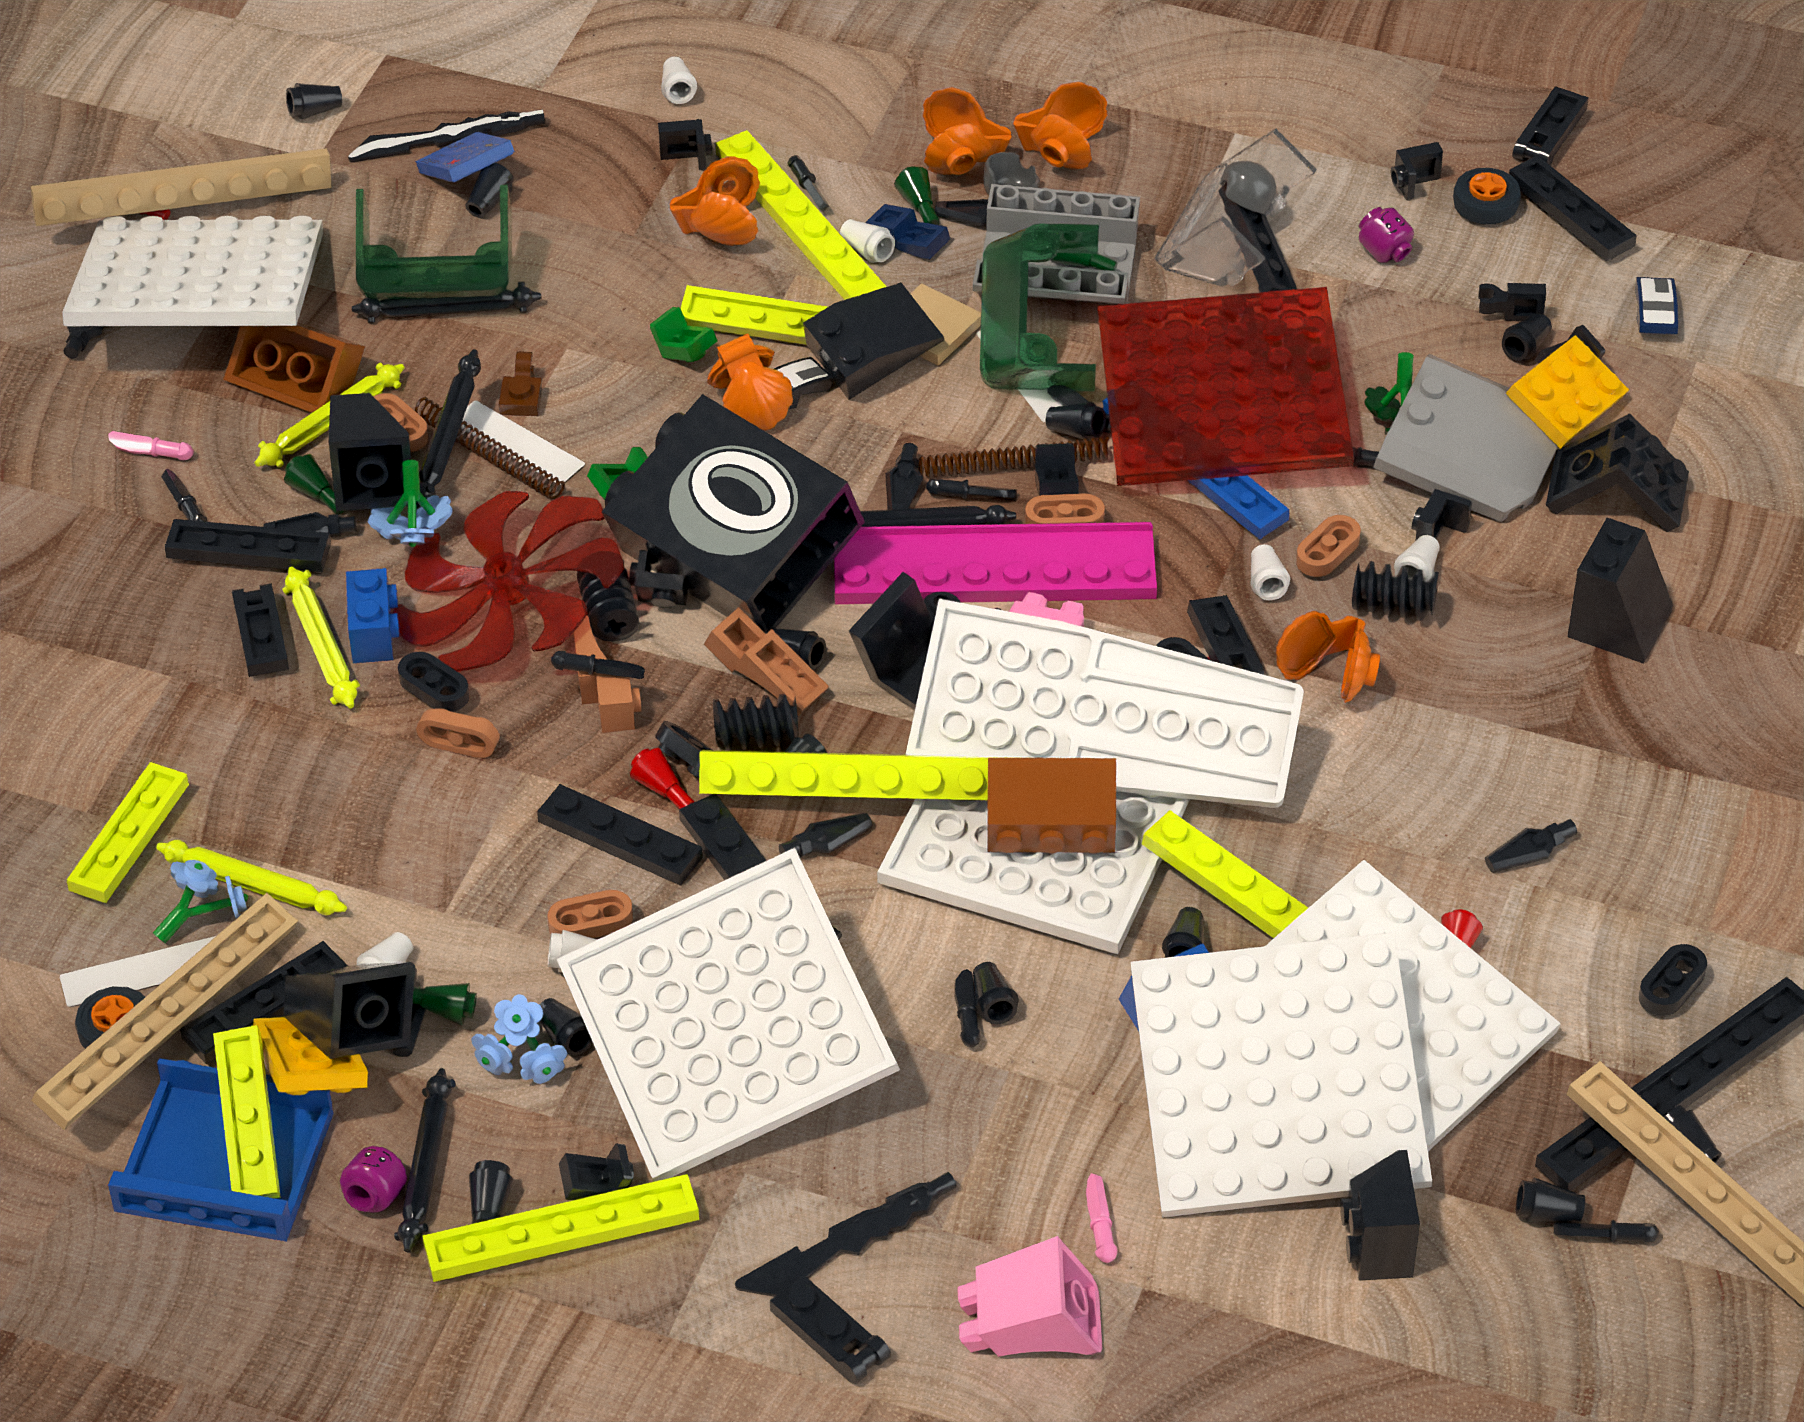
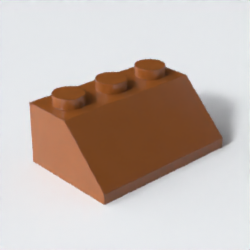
M297 322L296 326H240L223 380L313 413L330 401V395H340L354 383L365 346Z
M988 758L987 852L1115 853L1116 758Z

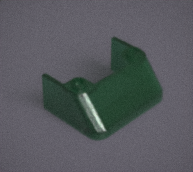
M500 185V241L487 242L481 245L475 255L398 257L395 250L387 245H370V213L364 189H356V282L359 291L365 297L370 299L495 296L507 288L512 268V207L508 185Z
M1039 223L999 238L987 245L983 253L980 376L987 386L993 389L1047 390L1052 385H1064L1075 391H1095L1096 364L1057 363V347L1055 342L1045 334L1027 333L1028 262H1047L1053 259L1057 253L1098 254L1099 225Z

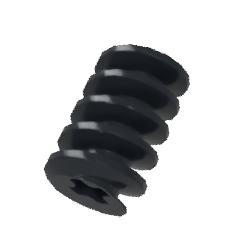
M610 552L592 554L584 559L578 567L576 576L585 614L589 617L593 635L603 641L614 642L631 637L638 630L640 622L633 593L631 592L630 581L628 580L627 569L624 567L625 561L619 555Z
M1373 561L1369 562L1365 571L1360 570L1358 563L1352 592V608L1359 610L1364 600H1366L1369 612L1375 613L1380 603H1383L1385 615H1391L1398 605L1402 618H1407L1412 608H1415L1417 620L1423 621L1428 611H1431V615H1433L1439 583V572H1433L1429 581L1425 582L1422 569H1418L1414 577L1409 579L1407 568L1404 566L1401 567L1395 577L1392 576L1390 564H1385L1381 573L1377 574Z
M779 694L777 704L773 706L769 695H763L760 707L757 708L753 698L750 696L746 697L743 709H740L736 698H730L727 710L723 709L719 699H713L715 741L717 744V740L721 739L726 751L731 750L734 738H738L742 749H747L751 737L755 738L759 748H764L768 735H771L776 747L781 746L784 734L788 735L791 743L795 737H799L796 697H794L793 704L790 705L786 695Z

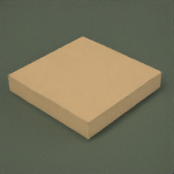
M922 283L910 293L944 336L943 342L920 355V357L938 366L983 324V313Z

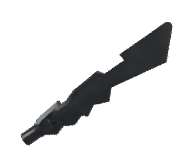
M946 1172L930 1182L917 1183L885 1198L886 1203L862 1211L830 1227L828 1238L807 1250L800 1252L798 1246L737 1279L735 1281V1288L739 1291L775 1297L803 1274L809 1278L840 1252L859 1255L871 1240H886L890 1232L906 1229L912 1218L927 1214L935 1200L956 1188V1182L953 1176Z

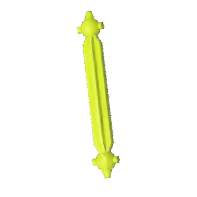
M380 362L375 367L378 370L377 375L365 377L340 395L371 393L375 396L381 394L384 387L398 389L401 386L399 382L400 374L405 367L403 364L393 366L390 364L383 365ZM330 401L281 433L275 443L266 444L264 441H261L258 444L260 448L259 456L254 464L257 467L276 465L280 468L284 465L282 461L283 455L295 453L328 431Z
M289 567L288 575L285 578V587L282 590L286 595L290 592L293 593L292 602L326 681L333 687V697L330 698V701L333 705L340 703L345 704L348 708H353L354 700L357 696V688L360 684L356 679L352 682L349 681L350 672L315 592L312 588L308 587V578L312 574L309 570L302 572L294 567Z
M181 840L157 844L156 849L164 854L165 859L169 863H185L188 860L201 861L216 872L217 876L215 879L226 882L225 877L230 876L233 885L241 886L244 889L262 895L268 893L274 899L301 908L314 907L319 914L326 916L335 912H345L347 906L339 901L338 896L333 891L323 890L318 892L309 883L202 847L188 848L187 844Z

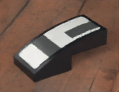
M812 357L791 361L774 368V370L782 372L783 376L791 381L793 402L789 409L797 408L801 395L829 391L834 379Z

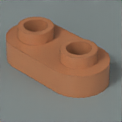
M384 393L373 396L407 430L411 452L417 451L427 444V423L417 412L396 395Z
M1091 494L1041 495L1032 498L1026 504L1025 523H1104L1105 506L1100 498Z
M1334 515L1325 519L1298 545L1296 556L1298 569L1302 573L1313 577H1322L1330 574L1359 546L1361 533L1359 523L1346 515Z
M445 709L426 710L416 727L417 735L427 745L478 758H486L492 755L500 738L498 730L488 719L450 712Z
M605 890L560 900L554 903L548 911L550 934H562V930H566L590 938L609 935L632 923V901L627 894L618 890Z

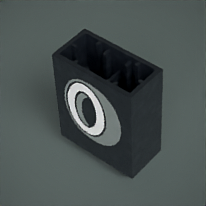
M704 394L698 398L686 414L682 412L675 413L663 423L655 440V450L636 472L626 471L614 480L606 494L605 508L601 511L623 552L638 561L639 551L648 550L652 563L651 570L656 573L684 575L689 594L726 617L739 607L764 633L769 628H777L865 523L848 481Z

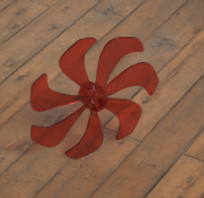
M505 491L474 509L467 516L464 523V532L469 542L487 560L484 567L458 565L443 559L440 556L441 536L438 532L434 533L433 537L425 538V543L416 545L410 553L405 570V581L408 586L415 591L426 593L473 589L453 602L429 612H415L402 604H398V608H394L392 614L398 613L400 636L415 646L426 647L435 645L455 634L492 598L485 622L474 640L462 649L438 656L439 660L457 672L489 666L504 659L512 650L515 630L510 606L527 599L538 610L544 621L542 634L532 645V650L534 652L544 651L562 645L586 618V604L579 598L529 584L528 575L555 571L589 572L599 578L604 588H608L624 570V562L615 541L610 538H597L562 555L525 569L522 563L549 539L568 527L583 522L604 520L605 517L601 512L603 508L600 502L594 498L563 496L552 500L538 515L527 540L516 557L515 554L504 551L503 530L508 517L529 499V494L521 491Z

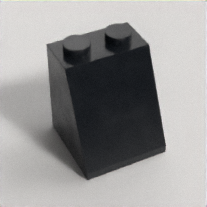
M371 393L330 395L328 443L336 511L395 507L404 493L402 463L406 460H411L409 433Z
M1607 517L1577 569L1567 637L1644 664L1672 612L1673 603L1646 531Z
M412 962L361 964L286 976L283 1016L329 1059L410 1046L415 965Z

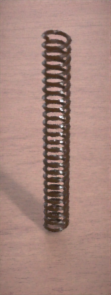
M427 397L420 398L416 403L415 412L418 413L420 403L425 400L420 416L429 426L435 429L437 421L434 422L435 417L442 410V407L439 408V405L434 404L433 400L428 401ZM428 404H431V406H430V408L428 409L427 413H426L425 415H423V412H424V409L426 408V406H427ZM436 407V411L434 412L433 416L429 418V415L432 412L433 408ZM462 421L461 426L463 424L465 426L456 437L455 441L457 443H460L468 450H472L473 453L483 457L491 464H495L502 471H506L513 478H517L525 485H529L531 489H535L536 492L541 493L550 500L562 494L565 488L564 481H559L558 477L553 478V474H547L546 470L542 471V468L540 466L536 467L535 463L530 464L529 459L524 460V456H519L517 452L513 453L512 449L507 450L506 445L502 446L501 442H496L495 438L490 439V436L484 435L483 431L479 432L478 428L473 429L472 424L467 425L466 421ZM470 428L469 433L463 439V435L465 434L466 430ZM474 431H476L475 436H474L473 439L468 443L469 438L471 437L472 433H473ZM482 435L478 444L474 446V443L478 436ZM485 438H487V442L485 443L484 447L480 449L482 442ZM493 442L490 450L485 453L488 445ZM498 445L496 453L491 457L492 451ZM502 449H504V453H503L502 456L497 460V457H498L500 451H501ZM510 452L508 459L503 463L506 454ZM516 456L513 464L510 467H508L512 457ZM521 459L519 467L514 471L515 465ZM527 463L525 470L520 474L521 468ZM533 466L531 473L526 477L527 471ZM539 470L536 478L531 481L534 473ZM544 473V474H545V475H544V478H543L542 481L537 485L538 479H539L540 476ZM550 477L549 483L543 488L546 479ZM556 481L553 489L549 491L551 484ZM560 484H562L559 492L554 496H550V494L555 493L557 487Z
M1107 436L1105 441L1099 437L1097 442L1094 438H1091L1089 442L1083 439L1082 443L1076 439L1074 442L1075 463L1077 462V445L1082 462L1085 460V444L1089 460L1093 459V444L1096 459L1099 460L1100 442L1104 458L1107 459L1109 437ZM1031 444L1028 448L1022 445L1020 450L1014 446L1012 451L1009 447H1006L1004 451L999 447L997 452L991 448L989 454L983 449L981 454L978 450H975L973 455L970 451H967L966 455L960 451L958 457L952 452L950 458L948 454L944 453L942 458L939 454L935 458L929 455L927 460L924 456H921L919 458L918 470L922 475L923 462L926 477L929 478L931 461L933 474L937 477L939 461L941 474L945 476V463L947 461L949 474L952 476L954 459L957 474L960 475L962 457L965 473L968 474L970 457L972 471L975 473L977 471L976 459L978 457L980 471L983 472L985 455L988 470L991 471L992 454L996 470L1000 469V454L1003 468L1005 470L1008 468L1007 455L1009 454L1011 468L1014 469L1015 451L1019 467H1023V451L1026 464L1030 467L1031 451L1035 464V448Z

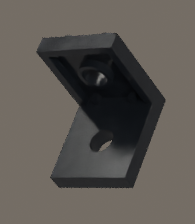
M1629 413L1556 450L1546 506L1556 515L1618 484L1666 532H1669L1679 527L1681 523L1689 471L1681 460L1676 459L1662 445L1658 437L1652 435Z
M902 572L851 627L849 633L870 680L915 710L934 622L931 620L915 579Z

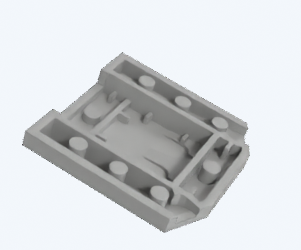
M1428 354L1387 433L1373 468L1431 493L1438 489L1469 499L1472 502L1471 510L1502 522L1507 519L1509 513L1518 507L1524 509L1532 504L1558 446L1507 396L1506 392L1510 389L1509 387Z

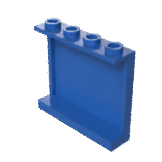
M159 1058L157 1066L160 1083L124 1172L113 1171L108 1184L114 1212L287 1242L334 1114L330 1090H314L304 1095H290L285 1092H278L272 1076L266 1074L281 1198L275 1199L235 1192L231 1190L217 1068L196 1065L185 1060L173 1061Z

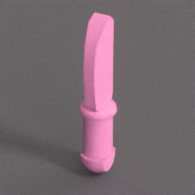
M115 431L108 434L109 440L118 450L129 453L152 455L154 457L159 455L178 458L182 461L190 459L194 454L191 445L185 442L176 443L160 440L158 437L152 439L151 437Z
M1091 1173L1087 1180L1086 1197L1091 1219L1090 1228L1094 1233L1097 1249L1095 1254L1101 1262L1109 1263L1114 1261L1117 1255V1246L1114 1244L1111 1231L1112 1220L1109 1218L1103 1179L1101 1176Z

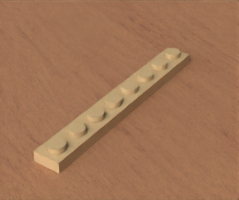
M327 148L31 186L34 221L36 226L332 188L330 155Z
M268 893L263 895L39 1088L31 1101L65 1130L293 931L298 920Z
M1601 1061L1569 1085L1567 1096L1804 1307V1242Z

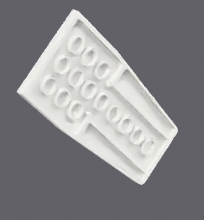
M939 599L906 755L1116 758L1117 792L1277 808L1282 805L1304 691L1296 683L1067 622Z

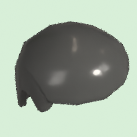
M999 152L989 156L985 162L983 182L988 195L990 194L991 184L1039 188L1040 179L1035 173L1034 165H1031L1029 168L1023 167L1019 155L1016 153Z
M1238 161L1229 164L1223 171L1220 180L1221 186L1227 181L1226 196L1230 200L1246 209L1262 214L1269 210L1277 191L1273 175L1264 166L1252 161Z

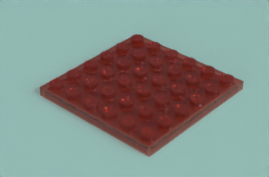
M1327 287L1097 306L1117 486L1353 467L1354 455Z

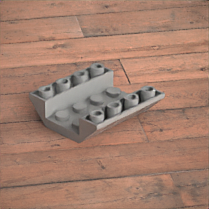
M991 184L987 205L986 237L981 260L977 259L973 291L984 294L1127 306L1135 259L1140 197ZM1065 228H1068L1095 249L1096 253L1117 261V268L1115 271H1104L1092 267L1084 268L1051 263L1052 254L1047 253L1049 243L1055 232L1062 233Z

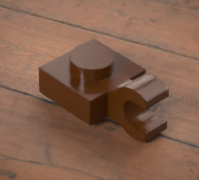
M517 351L515 377L503 376L499 399V413L501 415L538 417L542 395V378L533 377L534 366L531 365L532 352Z

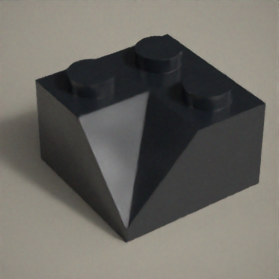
M1397 1150L1350 1179L1348 1198L1340 1200L1342 1225L1350 1226L1351 1235L1346 1237L1348 1263H1356L1359 1281L1413 1278L1420 1221L1408 1151Z

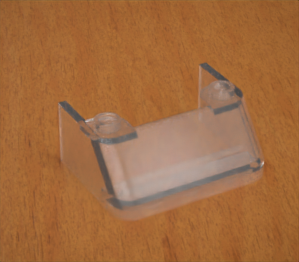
M1275 128L1215 167L1203 178L1157 252L1155 261L1164 270L1220 287L1227 284L1234 286L1244 277L1246 272L1261 264L1265 257L1233 226L1230 217L1224 210V203L1218 190L1222 187L1220 180L1225 168L1233 162L1252 161L1261 164L1273 175L1277 191L1269 210L1265 212L1266 216L1269 214L1271 217L1277 215L1286 206L1288 201L1285 197L1289 190L1315 174L1317 169Z

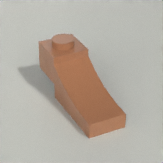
M739 607L711 631L704 643L732 673L736 670L769 691L777 699L779 694H785L790 705L793 704L794 697H796L798 717L824 695L829 688L772 629L765 634Z
M572 617L575 654L587 656L594 654L596 659H607L593 636L589 617ZM578 671L582 705L598 703L602 733L635 730L634 713L641 712L639 687L631 688L629 677L596 672L590 675L588 672Z

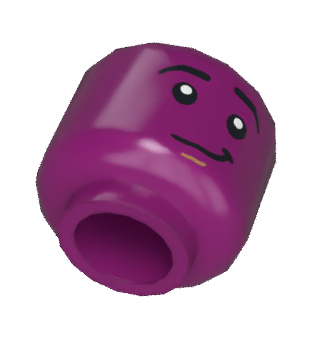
M1374 208L1359 223L1360 232L1358 240L1379 263H1385L1392 259L1395 262H1400L1412 251L1413 246L1410 243L1414 237V229L1396 209Z
M378 1146L365 1147L343 1169L340 1177L341 1191L351 1207L369 1213L382 1212L404 1189L407 1180L406 1169L401 1160L392 1151Z

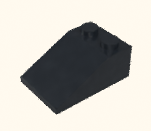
M901 282L836 302L803 322L806 345L825 370L834 377L833 380L849 400L944 341L942 333Z

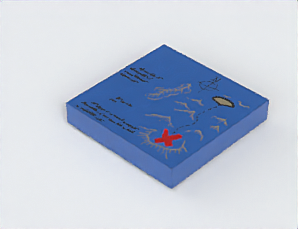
M475 132L415 162L421 174L456 182L512 155L515 151L509 139Z

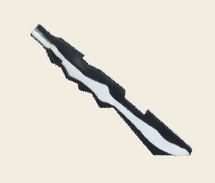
M542 109L522 113L508 111L498 115L485 114L477 118L468 117L460 123H441L434 131L370 135L348 156L350 162H359L410 153L409 148L433 143L438 147L448 146L475 132L492 136L517 132L530 126L545 124L544 112Z

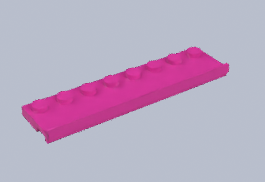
M1151 522L860 527L834 558L835 605L873 604L902 572L915 579L923 600L926 596L935 592L951 593L960 602L1023 601L1029 592L1043 595L1047 601L1156 599L1157 597L1153 524Z

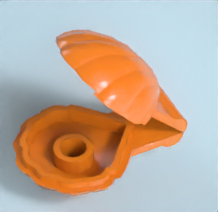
M1083 82L1062 84L1050 94L1042 108L1017 115L1013 125L1025 151H1040L1042 157L1055 167L1084 169L1088 167L1092 160L1091 148L1086 139L1095 135L1103 128L1104 120L1107 117V100L1096 87L1086 85Z
M949 87L934 91L924 101L923 119L926 123L927 132L934 138L925 151L924 163L929 171L942 175H961L970 171L977 162H986L989 156L1005 152L1012 138L1011 131L1007 127L1000 126L986 119L982 107L970 93L958 88Z
M727 156L710 163L706 170L703 171L694 189L670 201V210L684 234L700 232L713 241L729 246L748 244L755 239L759 231L757 220L746 207L755 199L760 185L757 168L751 165L747 159L735 156Z
M748 333L717 347L719 359L712 367L707 383L714 388H727L722 399L723 406L762 430L767 431L774 428L778 422L786 417L788 409L793 402L791 381L783 376L782 372L768 368L771 365L775 352L768 347L754 345Z
M1311 611L1296 617L1284 629L1276 647V663L1284 678L1300 680L1307 674H1310L1326 655L1348 650L1341 688V698L1346 703L1350 702L1361 691L1363 685L1374 686L1379 668L1380 654L1371 653L1370 642L1364 632L1366 623L1363 620L1354 616H1345L1344 619L1331 622L1325 613Z

